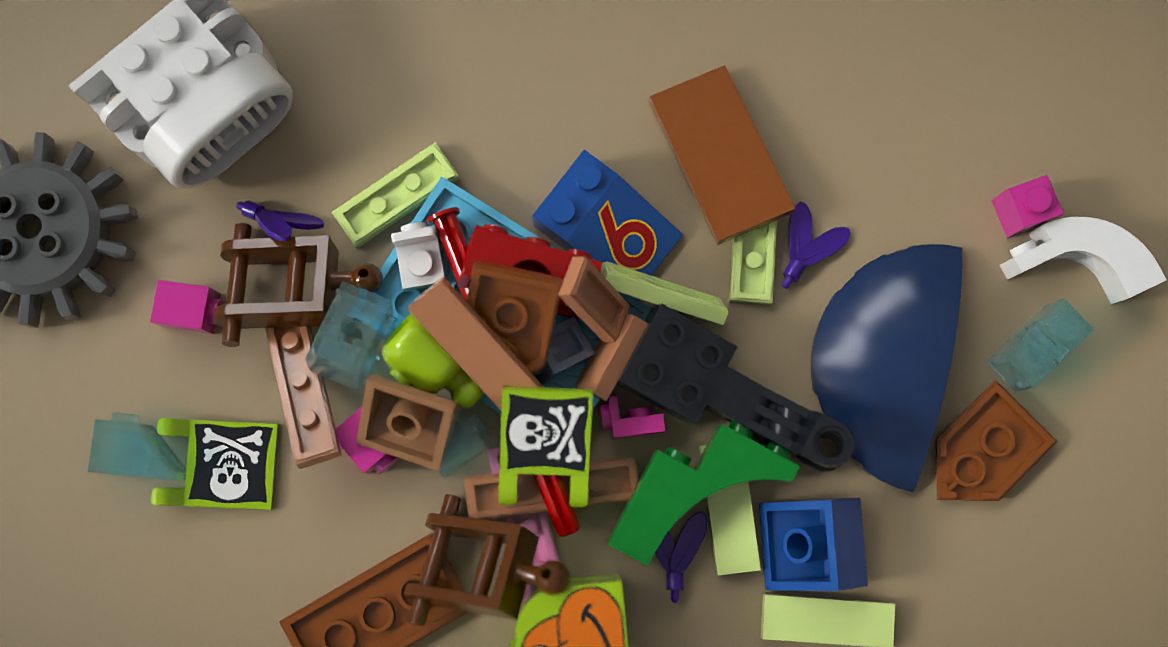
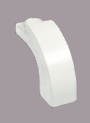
M1067 217L1041 225L1028 233L1032 240L1009 250L1013 258L1000 264L1008 280L1049 260L1069 259L1086 266L1097 277L1111 304L1131 298L1167 280L1154 256L1138 238L1118 225L1091 217Z

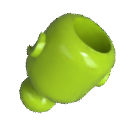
M411 313L392 332L382 348L384 361L392 368L390 374L401 384L413 386L416 389L435 394L445 388L450 392L452 400L460 404L462 408H470L484 394V391Z

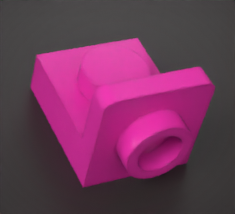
M610 394L607 400L608 405L600 406L603 431L611 430L612 439L658 434L666 431L663 414L653 415L652 407L627 410V418L620 419L617 394Z

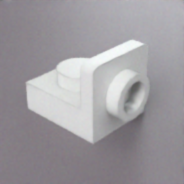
M423 222L403 225L401 232L391 234L392 243L396 247L402 289L404 291L431 287L443 276L446 279L439 236L435 227H427L426 223Z

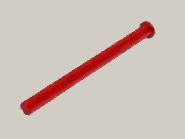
M451 207L434 213L427 218L428 225L435 226L458 284L468 244L457 219L460 210L458 207ZM459 287L464 300L467 301L469 289ZM533 474L557 535L559 537H566L579 531L580 523L574 508L570 505V498L561 476Z

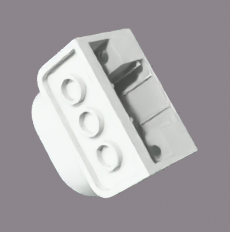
M173 0L68 85L75 94L93 108L103 124L127 148L149 165L157 168L171 185L180 189H189L205 184L232 166L281 123L292 105L294 96L292 87L278 72L277 63L265 44L243 16L227 0ZM218 13V14H216L214 17H212V18L209 20V17H210L212 14ZM118 94L116 97H114V98L109 102V99H110L113 95Z

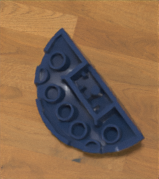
M938 244L916 245L888 255L884 254L870 261L857 270L855 275L841 290L832 296L822 313L813 339L811 352L812 389L818 395L824 415L842 423L850 430L855 444L852 456L863 466L865 472L890 486L911 493L915 490L930 448L951 366L961 299L962 247Z

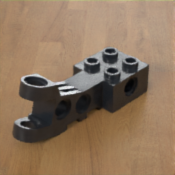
M664 304L651 308L645 319L648 325L618 379L617 385L685 423L697 424L704 409H707L728 423L733 421L751 430L754 433L753 436L768 445L769 442L783 447L793 454L791 458L820 472H831L847 462L852 456L855 447L854 437L850 430L842 423L822 413L809 410L730 368L728 364L738 346ZM821 438L832 440L837 446V456L832 458L824 456L818 449V440Z

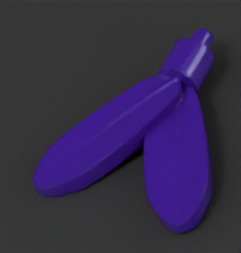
M250 200L236 204L237 209L241 210L243 216L257 221L267 235L279 241H289L291 239V228L314 230L324 227V221L312 215L267 210L264 206Z
M798 202L795 205V212L789 217L788 245L790 262L783 272L785 279L782 287L788 289L792 282H798L806 267L825 259L841 249L847 243L851 234L850 230L846 227H834L811 241L812 216L804 202Z
M704 512L696 513L687 520L676 543H674L668 531L654 553L663 569L667 571L666 590H671V601L673 603L679 602V590H684L683 571L690 565L706 535L708 520Z

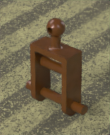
M237 223L234 227L233 239L224 241L221 245L220 256L223 260L230 263L226 304L214 308L213 322L223 327L222 345L228 347L240 345L241 329L334 325L336 289L354 288L364 295L374 294L382 287V272L377 266L370 263L360 264L353 271L338 272L339 251L329 235L291 237L289 241H279L273 238L251 239L252 226L246 223ZM307 262H316L313 301H303ZM288 263L285 302L244 304L248 265Z
M445 494L440 514L429 513L425 522V526L433 530L434 534L419 584L407 583L404 596L414 600L407 622L416 626H425L431 605L517 620L527 583L537 585L545 594L559 595L567 588L570 582V574L565 565L558 561H547L541 566L532 565L539 537L524 526L457 516L462 499L455 495ZM451 536L485 541L470 593L436 587ZM505 543L506 545L499 567L498 575L496 578L492 596L490 597L488 596L497 566L502 544Z

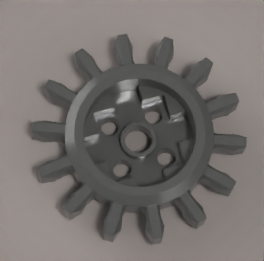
M44 132L35 133L32 161L21 163L14 147L0 139V164L2 170H0V314L12 294L20 296L19 325L29 328L39 327L42 298L54 297L57 310L63 318L71 321L81 318L79 305L73 296L72 290L83 282H86L91 290L111 297L116 290L107 278L101 276L96 271L103 256L108 255L117 260H134L136 253L121 242L108 241L110 225L127 223L138 219L137 210L130 205L118 204L105 208L101 199L103 195L116 188L124 180L121 174L112 167H109L86 182L81 178V175L89 164L94 151L77 141L62 166L54 164L55 140ZM49 197H54V206L51 209L45 210V200ZM11 200V209L6 213H2L4 207ZM31 217H39L42 223L40 233L34 238L26 239L23 235L24 223ZM55 238L56 247L52 251L47 252L45 249L46 242L49 239ZM7 242H12L13 249L11 253L4 256L3 246Z

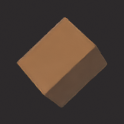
M370 373L366 382L356 443L440 471L462 407L455 401Z

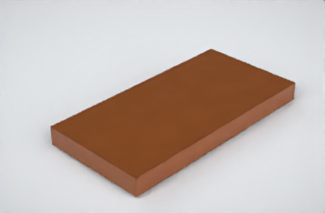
M725 65L650 96L649 102L717 245L795 212L796 208Z
M434 533L428 534L279 621L292 647H410L468 613L467 611L431 605L424 627L407 622L414 600L404 596L407 583L419 584ZM445 555L436 587L466 592Z

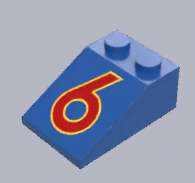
M585 149L532 215L533 226L564 250H582L589 253L593 260L600 262L608 261L651 276L683 236L673 224L622 177Z

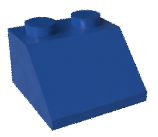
M860 498L759 503L765 590L842 591L868 586Z

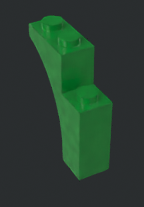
M731 421L728 427L723 424L717 425L694 469L688 466L691 461L690 457L671 447H668L665 453L660 450L654 451L606 543L648 567L658 546L671 527L687 510L700 500L723 488L746 481L776 480L793 482L801 466L790 461L793 454L783 447L769 442L768 446L764 447L751 440L754 433L738 423Z

